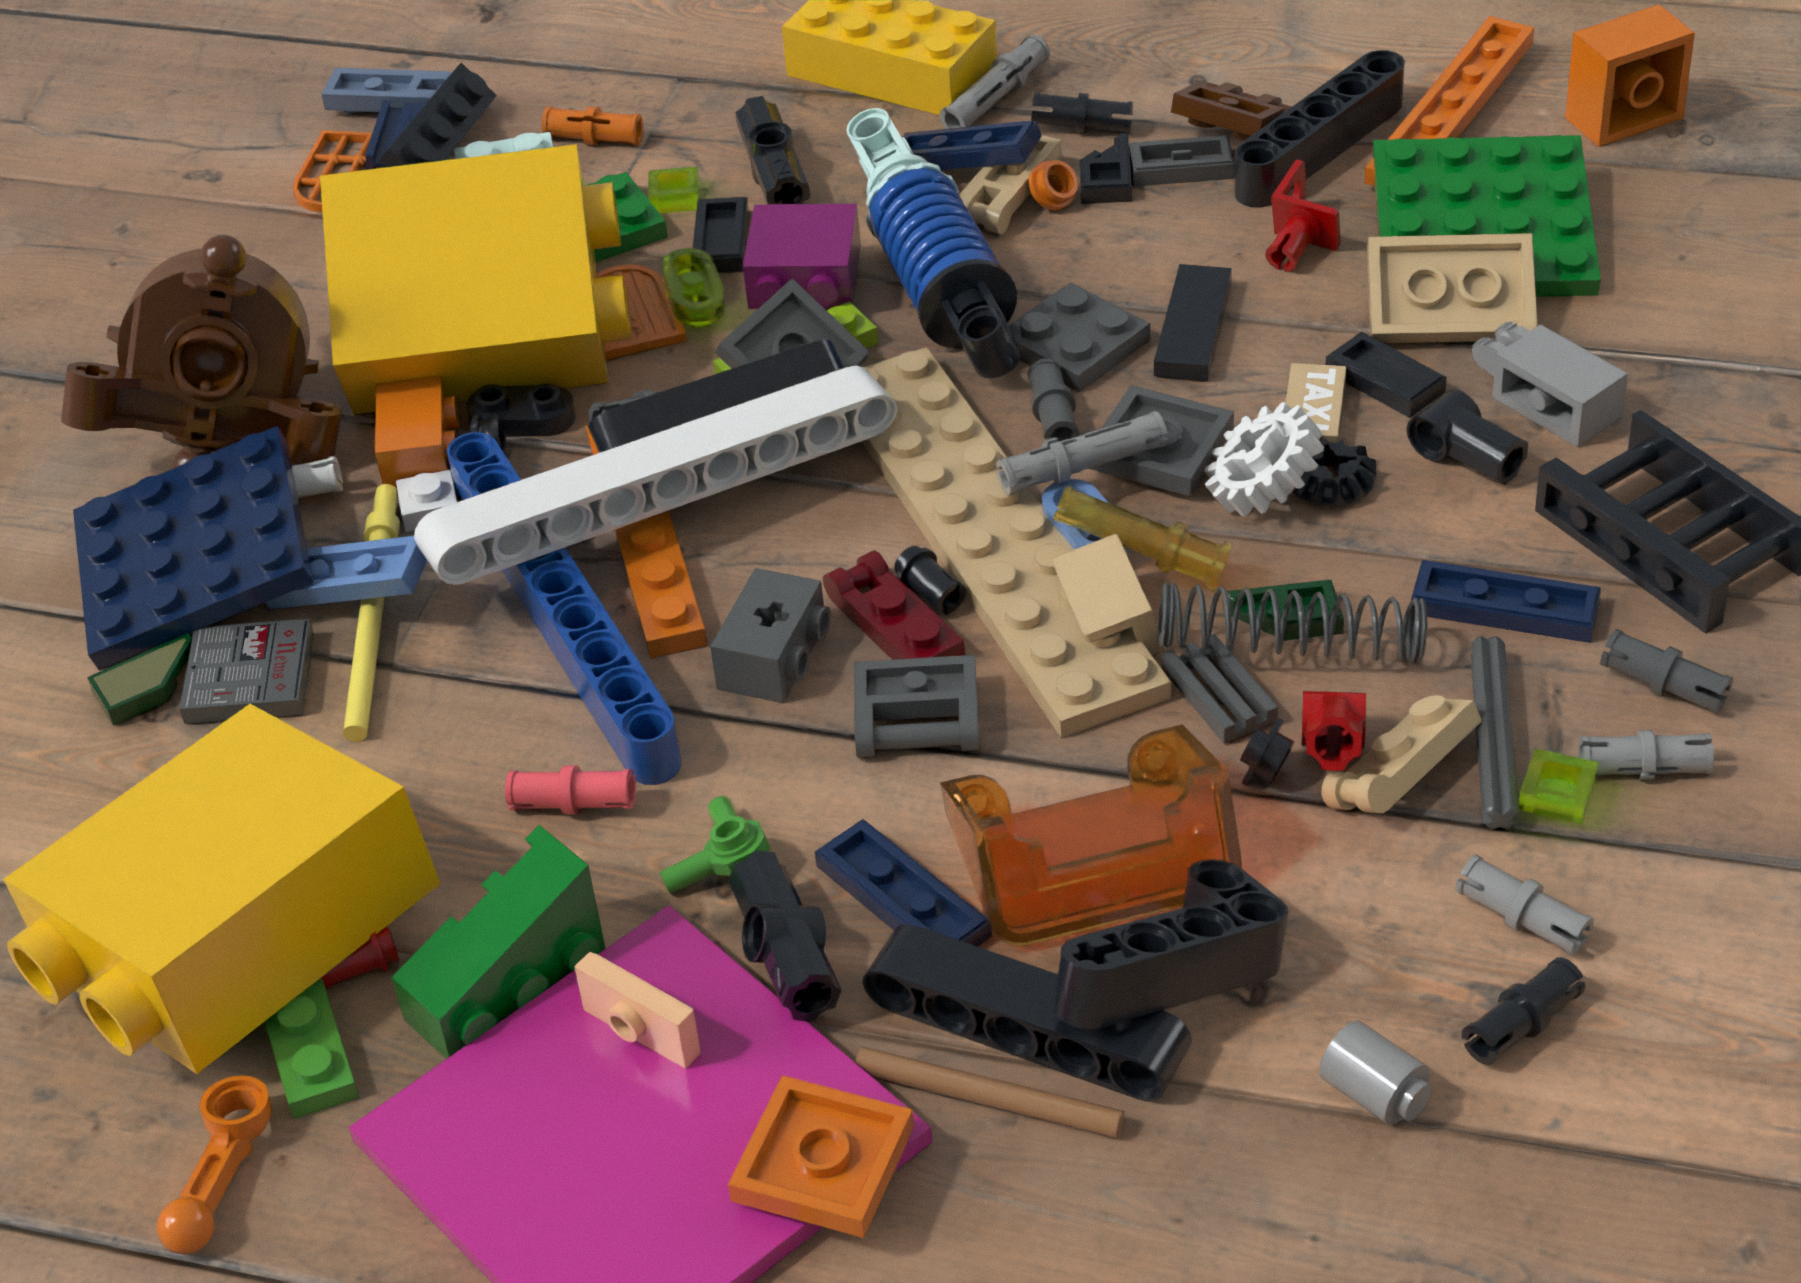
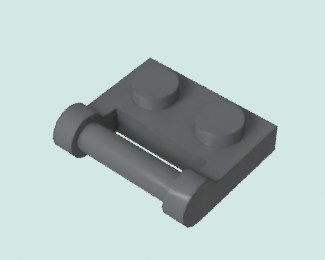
M975 655L854 662V727L857 758L875 757L876 750L961 746L962 752L980 751ZM959 716V721L875 726V721Z

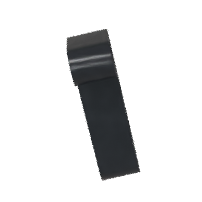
M1216 859L1199 860L1188 868L1183 907L1181 909L1078 936L1063 944L1060 953L1054 1013L1058 1019L1067 1025L1081 1029H1098L1267 980L1275 976L1279 971L1288 919V907L1280 898L1237 865Z

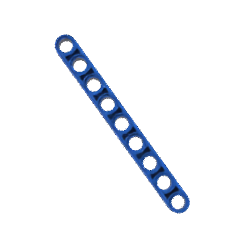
M481 432L463 434L455 438L448 446L447 454L459 501L521 480L496 440L488 434ZM566 548L503 569L502 571L624 768L632 769L636 782L644 785H657L674 778L680 771L682 761L673 713Z

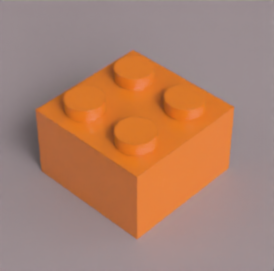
M1660 4L1573 32L1565 118L1598 147L1684 119L1695 32Z

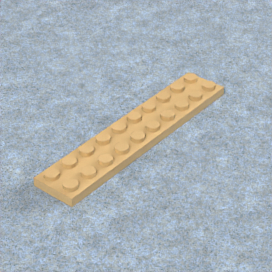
M925 347L915 351H908L899 356L863 367L896 401L897 413L891 426L883 433L861 441V443L950 575L966 587L965 597L1060 738L1062 739L1170 700L1171 681L1142 641H1136L1131 628L1091 643H1087L1084 640L1052 563L1053 558L1074 550L1073 547L1045 516L1042 504L1029 487L1010 495L1005 493L997 472L1004 471V469L999 470L996 467L998 459L1007 458V456L929 349Z

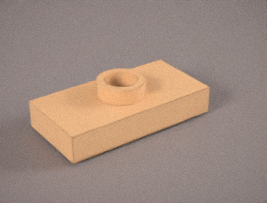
M589 952L574 966L583 1010L607 1023L620 1038L628 1042L638 1041L685 1069L701 1054L693 1008L596 953Z

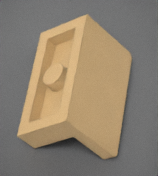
M1117 533L1053 558L1054 569L1084 640L1087 643L1131 628L1136 641H1142L1151 655L1165 650L1164 646L1161 648L1158 644V635L1160 633L1152 609Z

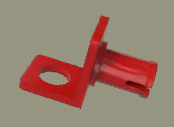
M1298 159L1295 160L1271 196L1274 234L1278 235L1266 249L1265 256L1270 265L1278 270L1281 268L1286 257H1288L1289 259L1283 267L1284 272L1295 269L1298 260L1309 244L1336 251L1341 244L1338 210L1305 200L1307 195L1305 162ZM1294 184L1292 196H1289L1290 190Z

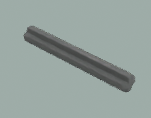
M1479 636L1472 642L1471 667L1474 703L1482 720L1476 726L1482 818L1485 825L1492 830L1499 827L1509 830L1518 823L1519 804L1505 643L1497 636L1489 639Z

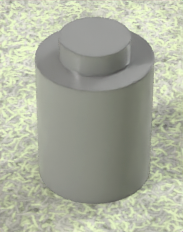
M1359 1020L1347 1024L1338 1032L1327 1047L1320 1063L1319 1074L1323 1080L1388 1125L1397 1124L1403 1119L1407 1121L1413 1120L1422 1112L1431 1097L1432 1086L1428 1084L1430 1076L1429 1067Z

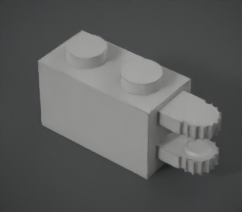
M1512 321L1506 322L1495 330V341L1487 336L1486 338L1479 339L1472 345L1471 355L1474 357L1477 366H1480L1482 370L1486 369L1487 373L1494 376L1492 398L1577 448L1623 416L1628 373L1543 325H1539L1529 331L1522 326L1518 327Z

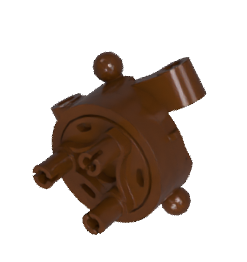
M217 235L212 237L203 245V248L183 252L167 259L143 279L130 301L121 326L109 325L106 338L117 343L119 367L92 362H75L67 366L61 413L62 423L84 431L137 428L161 432L163 434L162 438L183 446V449L175 455L173 468L188 463L196 456L210 454L211 451H217L237 443L250 434L261 433L276 426L280 428L287 440L291 462L299 465L335 456L342 414L341 409L329 402L297 396L304 375L317 373L319 360L308 359L310 329L304 307L293 287L279 272L264 261L246 254L243 245L232 236Z

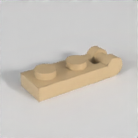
M1042 135L1025 163L984 166L959 194L975 222L984 225V229L988 232L1004 234L1009 226L1011 216L1031 193L1028 180L1032 169L1043 161L1059 160L1061 158V140Z
M1433 695L1414 703L1409 709V714L1390 732L1376 738L1371 745V749L1347 772L1332 771L1327 774L1321 791L1325 804L1332 809L1351 810L1357 806L1364 812L1384 813L1388 811L1482 722L1474 700L1445 699L1443 696Z

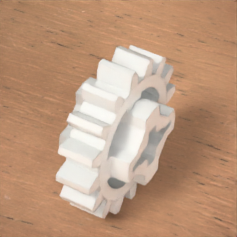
M1281 402L1274 413L1267 406L1261 408L1258 418L1251 420L1245 416L1241 419V423L1233 429L1234 431H1227L1224 434L1225 439L1228 441L1224 447L1212 450L1211 454L1217 461L1205 467L1204 472L1210 477L1205 485L1229 513L1236 510L1242 517H1246L1253 507L1261 514L1265 513L1271 500L1276 498L1282 504L1287 501V495L1294 488H1302L1305 485L1301 479L1304 472L1316 470L1318 464L1312 457L1324 450V446L1318 440L1323 433L1299 405L1291 409L1286 402Z

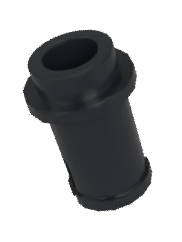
M911 546L905 549L897 558L894 566L897 578L909 589L913 588L933 606L938 614H950L961 605L966 596V587L937 563V556L931 549Z

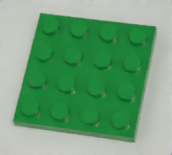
M1581 135L1373 140L1372 157L1378 237L1532 233L1536 297L1599 295L1601 279Z

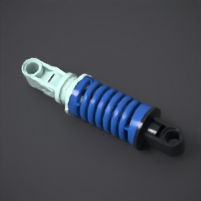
M872 108L860 112L848 123L847 134L868 179L866 188L868 214L865 220L873 236L877 237L881 243L884 252L888 256V260L894 267L895 273L898 275L907 295L912 300L924 332L938 345L953 349L963 348L976 373L981 377L997 378L1009 373L1016 367L1021 357L1018 345L1007 324L1017 304V290L1014 281L997 261L995 254L984 239L971 213L959 196L957 184L952 176L943 173L938 165L928 163L922 157L914 155L904 136H900L885 110Z

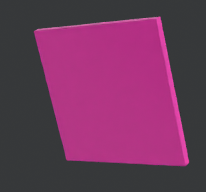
M668 905L598 955L693 1008L701 1054L686 1069L638 1041H625L607 1023L583 1010L576 972L574 970L349 1126L353 1142L492 1283H752L823 1228L818 1225L734 1203L730 1200L728 1183L781 1076L784 1075L908 1107L807 1021L793 1020L789 1009L782 1006L780 999ZM914 1112L915 1127L895 1171L933 1142L931 1126Z

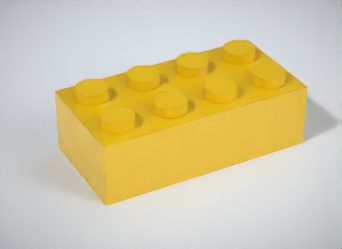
M808 0L782 26L787 76L940 115L943 108L948 107L972 84L991 70V65L997 58L995 20L977 16L970 11H956L936 6L929 1Z

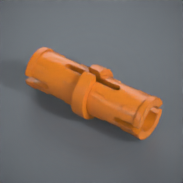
M547 106L542 115V133L550 132L551 138L580 139L586 145L596 146L598 141L638 146L642 141L644 123L642 116H640L641 114L602 112L601 108L596 106H588L585 110L561 109Z

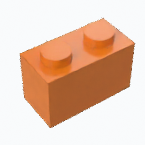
M441 376L376 384L375 455L382 484H390L397 489L396 480L414 477L422 473L451 470L447 449L449 444L457 438L456 431H451V429H459V413L455 396L446 397Z

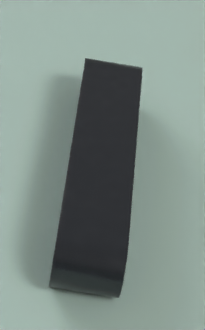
M1389 50L1371 51L1363 55L1242 142L1235 151L1236 200L1248 207L1261 208L1272 205L1271 196L1296 159L1305 162L1307 180L1396 114L1402 108L1405 66L1403 57Z
M823 339L611 408L592 419L588 424V429L599 453L845 367L833 342L830 339Z
M909 924L899 925L893 930L863 976L862 984L865 992L871 1000L890 1012L1143 1101H1156L1164 1095L1192 1041L1190 1031L1186 1025L1176 1016L1164 1010L1098 1029H1081L1067 1025L1058 1019L1054 1013L1058 974Z

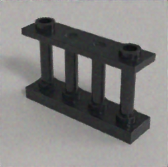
M1642 410L1632 414L1628 450L1585 475L1580 474L1557 457L1539 467L1535 511L1705 634L1723 624L1729 584L1772 558L1797 576H1801V516ZM1640 469L1645 470L1662 482L1661 485L1628 504L1621 503L1604 491ZM1683 498L1706 512L1670 535L1647 521V519ZM1726 528H1729L1750 543L1715 565L1708 564L1690 551Z

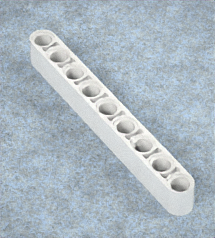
M846 367L436 509L419 521L415 529L414 540L441 580L453 585L467 583L883 433L893 423L897 413L896 401L863 367Z

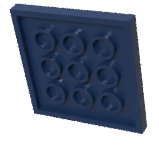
M278 426L261 433L250 434L237 443L210 454L196 456L186 464L156 476L145 477L132 486L105 497L94 498L85 505L73 509L88 656L98 670L314 582L288 443Z

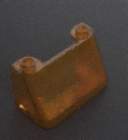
M1181 724L1152 731L1141 736L1132 745L1127 758L1129 786L1014 814L1011 813L1010 802L1004 788L994 778L985 775H969L940 782L946 815L990 927L1003 942L1014 946H1024L1183 907L1188 868L1199 860H1223L1242 868V857L1228 769Z

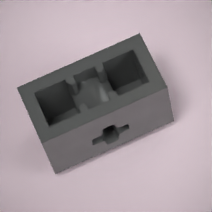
M759 568L754 569L710 646L717 690L784 703L795 681L800 682L803 680L809 664V655L816 642H822L829 630L831 613L829 607L824 606L820 580Z

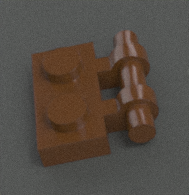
M1207 82L1205 85L1195 83L1173 94L1171 113L1188 117V123L1197 127L1213 128L1218 126L1232 130V136L1246 140L1292 106L1283 104L1280 97L1270 94H1263L1258 97L1244 93L1241 86L1228 82L1221 85Z

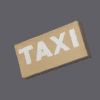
M1291 363L1286 404L1291 409L1299 405L1322 431V436L1328 442L1337 443L1339 439L1346 382V366Z

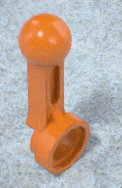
M244 1075L224 1078L211 1085L201 1097L200 1112L204 1126L211 1134L210 1141L180 1197L168 1203L161 1211L157 1220V1234L161 1243L174 1253L192 1254L208 1244L214 1232L213 1214L240 1163L253 1151L251 1140L258 1137L266 1128L272 1114V1105L266 1085L257 1078ZM236 1110H252L251 1113L239 1119H223L226 1115Z

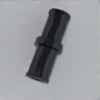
M1035 92L1032 106L1051 107L1053 109L1052 112L1032 111L1031 121H1037L1038 124L1075 127V132L1086 133L1088 128L1130 134L1132 120L1112 118V114L1133 115L1132 101L1119 102L1090 99L1089 93H1079L1078 97L1041 94L1040 92Z
M1557 957L1525 984H1512L1499 995L1498 1005L1477 1021L1470 1023L1462 1029V1039L1469 1040L1477 1034L1475 1038L1464 1044L1466 1050L1478 1062L1491 1065L1499 1059L1502 1053L1524 1036L1535 1037L1548 1027L1551 1015L1569 1001L1576 999L1584 993L1586 988L1585 982L1579 981L1571 988L1569 987L1583 977L1581 971L1570 960Z

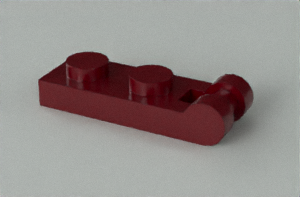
M872 550L859 557L857 565L848 570L839 567L823 576V585L831 601L892 660L965 655L964 639L889 570L886 561L876 550ZM866 586L871 589L864 594L859 591Z

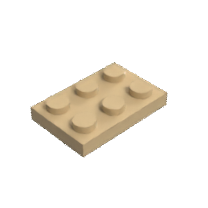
M1532 233L1368 237L1370 336L1382 343L1476 342L1487 336L1495 341V330L1506 322L1512 321L1518 327L1522 326L1529 331L1537 327Z

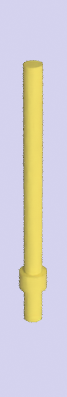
M382 484L376 488L373 512L366 518L365 541L398 538L400 521L395 515L398 491L390 484ZM385 597L361 599L343 728V736L352 742L365 740L368 733Z

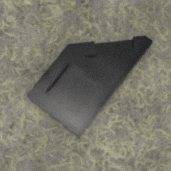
M1121 133L1115 137L1114 145L1102 153L1095 150L1080 160L1081 204L1132 202L1128 134Z

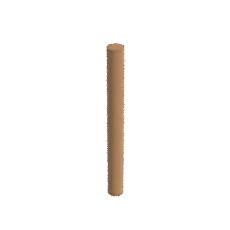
M862 1046L855 1061L858 1066L874 1078L1110 1137L1119 1138L1124 1124L1125 1112L1123 1110Z

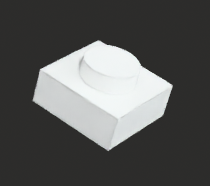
M451 470L422 473L414 477L396 480L405 532L414 531L419 521L428 513L457 503Z

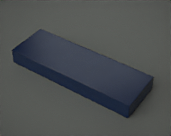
M1033 120L907 132L903 135L914 155L922 157L928 163L938 165L941 170L1025 163L1042 137L1037 121Z
M1422 560L1411 601L1414 598L1418 600L1423 598L1427 605V617L1591 643L1600 602L1601 587Z
M864 819L815 851L816 866L892 930L899 925L909 924L977 947L992 937L991 921Z

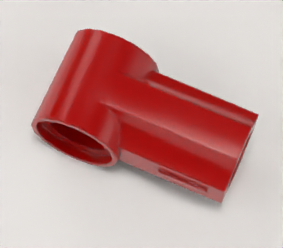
M1303 691L1301 746H1306V754L1313 756L1320 763L1322 770H1345L1347 764L1353 758L1361 756V749L1365 747L1366 693Z

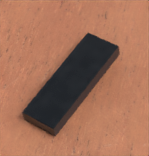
M1179 264L1154 358V376L1208 381L1232 283V268Z

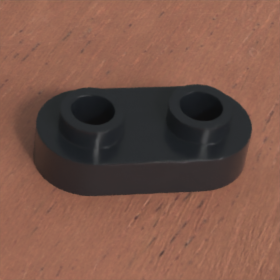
M490 384L478 389L466 402L470 425L473 415H481L483 420L488 421L492 419L493 414H501L505 423L506 437L557 435L568 430L576 419L572 394L567 389L553 384L523 386Z

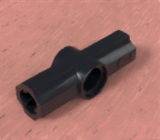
M763 96L746 99L743 107L735 112L737 127L751 161L753 180L756 184L760 185L767 204H803L804 201L810 198V190L793 147L791 128L783 123L776 104L769 103Z
M754 851L744 861L734 863L728 882L744 916L742 946L745 957L749 962L764 963L782 1006L789 1009L793 1020L814 1021L821 1013L836 1007L842 991L824 952L826 926L823 912L819 907L803 906L786 867L779 863L774 852Z

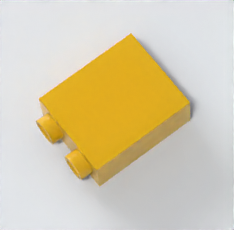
M577 144L320 175L333 367L353 415L376 412V384L441 376L446 397L455 396L457 402L467 401L478 389L490 384L501 386L553 384L563 388L608 383L604 343L630 340L631 326L623 275L597 278L594 249L621 246L619 219L613 183L585 185Z
M249 704L3 879L27 928L7 942V948L14 964L25 980L49 1003L56 1005L74 991L79 993L82 1006L92 1023L103 1037L122 1054L131 1056L150 1042L198 1074L370 940L372 933H379L441 883L404 786L256 706Z

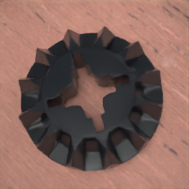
M1322 436L1320 442L1324 446V450L1312 457L1318 464L1316 470L1304 472L1301 479L1305 485L1302 488H1294L1292 492L1305 501L1326 506L1345 505L1365 497L1376 483V460L1368 457L1365 446L1350 447L1346 438L1341 439L1337 443L1328 442ZM1326 466H1333L1337 471V477H1333L1332 472H1329Z

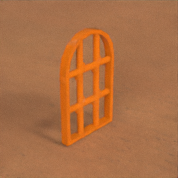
M322 130L294 180L292 189L298 205L309 211L323 213L322 202L316 201L321 192L320 176L307 178L315 162H328L321 175L330 174L335 164L338 165L339 163H353L349 172L358 171L360 166L366 164L365 155L372 132ZM327 141L339 142L334 152L320 154ZM347 142L364 143L359 153H356L355 156L341 155ZM302 185L314 186L308 199L300 194Z

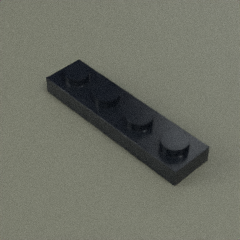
M460 63L380 157L379 161L385 167L446 160L497 95L487 86L482 77L471 72L465 65Z

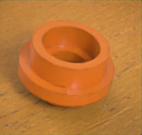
M1059 160L1043 161L1034 167L1029 175L1030 192L1034 199L1044 208L1053 211L1062 210L1074 200L1078 188V178L1075 171L1067 163Z

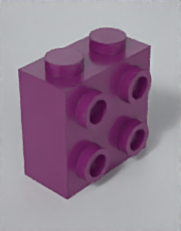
M857 203L754 205L743 262L748 309H759L791 279H794L825 310L840 306L849 301L853 304L861 249Z

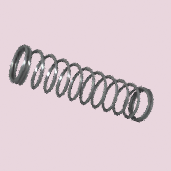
M1167 582L1162 585L1158 623L1160 633L1158 635V644L1161 648L1163 646L1169 648L1172 645L1175 608L1177 643L1180 649L1185 646L1191 610L1197 592L1201 616L1202 648L1206 651L1210 645L1216 607L1222 592L1225 610L1226 648L1229 652L1234 647L1240 609L1246 594L1250 618L1251 651L1254 654L1258 650L1262 620L1269 596H1271L1274 612L1275 652L1277 655L1282 653L1288 613L1295 596L1299 619L1300 655L1302 657L1306 655L1312 615L1318 598L1320 599L1323 614L1324 656L1326 658L1331 654L1336 617L1343 599L1348 619L1349 658L1351 660L1355 657L1360 619L1367 601L1369 602L1372 616L1373 659L1375 661L1379 659L1383 626L1391 602H1393L1397 620V660L1399 663L1404 660L1405 639L1406 657L1410 664L1413 662L1419 664L1424 656L1427 638V605L1423 598L1420 600L1414 598L1410 602L1402 620L1398 601L1394 596L1389 597L1383 605L1378 621L1376 605L1370 595L1362 598L1354 619L1350 599L1343 593L1336 599L1329 621L1328 606L1321 592H1317L1312 597L1305 619L1301 596L1294 590L1286 599L1280 622L1279 604L1275 592L1272 589H1268L1265 592L1256 620L1253 596L1246 587L1238 595L1231 622L1229 596L1222 585L1213 596L1207 621L1204 593L1200 585L1197 584L1189 594L1182 622L1181 598L1177 585L1175 583L1168 585Z

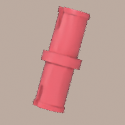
M564 765L560 772L509 771L505 783V798L507 805H509V810L560 808L563 814H579L581 808L633 809L636 801V777L632 769H624L623 771H581L578 765Z

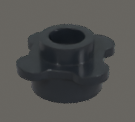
M1278 718L1269 733L1258 728L1253 734L1240 758L1241 762L1250 766L1241 784L1248 786L1254 776L1269 785L1275 779L1295 742L1279 733L1284 723L1282 719Z

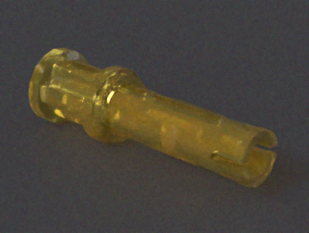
M1069 485L1065 487L1057 505L1059 509L1055 511L1053 520L1073 526L1102 539L1117 533L1124 548L1156 560L1155 566L1160 568L1159 571L1168 574L1170 571L1175 570L1205 582L1206 590L1215 592L1234 546V543L1227 540L1222 544H1218L1188 532L1187 525L1178 522V524L1172 522L1170 527L1075 490Z

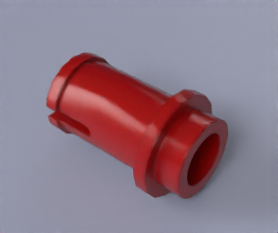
M386 926L377 934L376 932L372 933L370 940L322 976L321 980L324 982L325 989L378 968H382L383 973L389 972L388 965L400 961L389 927Z

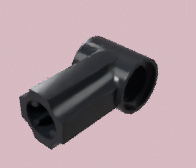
M1456 389L1448 390L1409 420L1406 427L1407 437L1412 447L1425 459L1439 461L1446 455H1449L1504 485L1517 476L1520 466L1527 458V441L1483 419L1474 400L1466 393Z

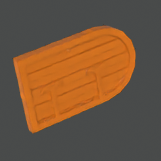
M627 264L612 266L597 273V278L623 275L631 326L630 340L604 343L606 360L687 341L685 329L669 294L668 286L657 271L646 266Z

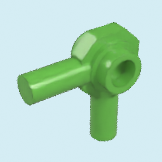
M719 796L714 798L708 805V811L714 826L710 831V839L704 846L705 850L660 871L669 893L673 894L714 873L716 875L730 876L734 863L744 861L754 851L768 852L771 847L759 821L744 820L738 816L732 801L728 797Z

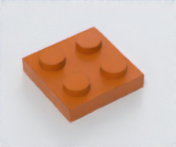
M782 1075L728 1183L731 1202L864 1238L915 1127L913 1109Z

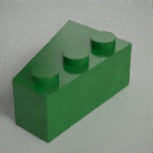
M538 825L525 838V841L531 848L504 876L494 870L481 884L488 893L460 922L450 916L392 976L404 1021L446 1059L575 970L574 966L589 952L599 954L606 949L589 865L541 825Z

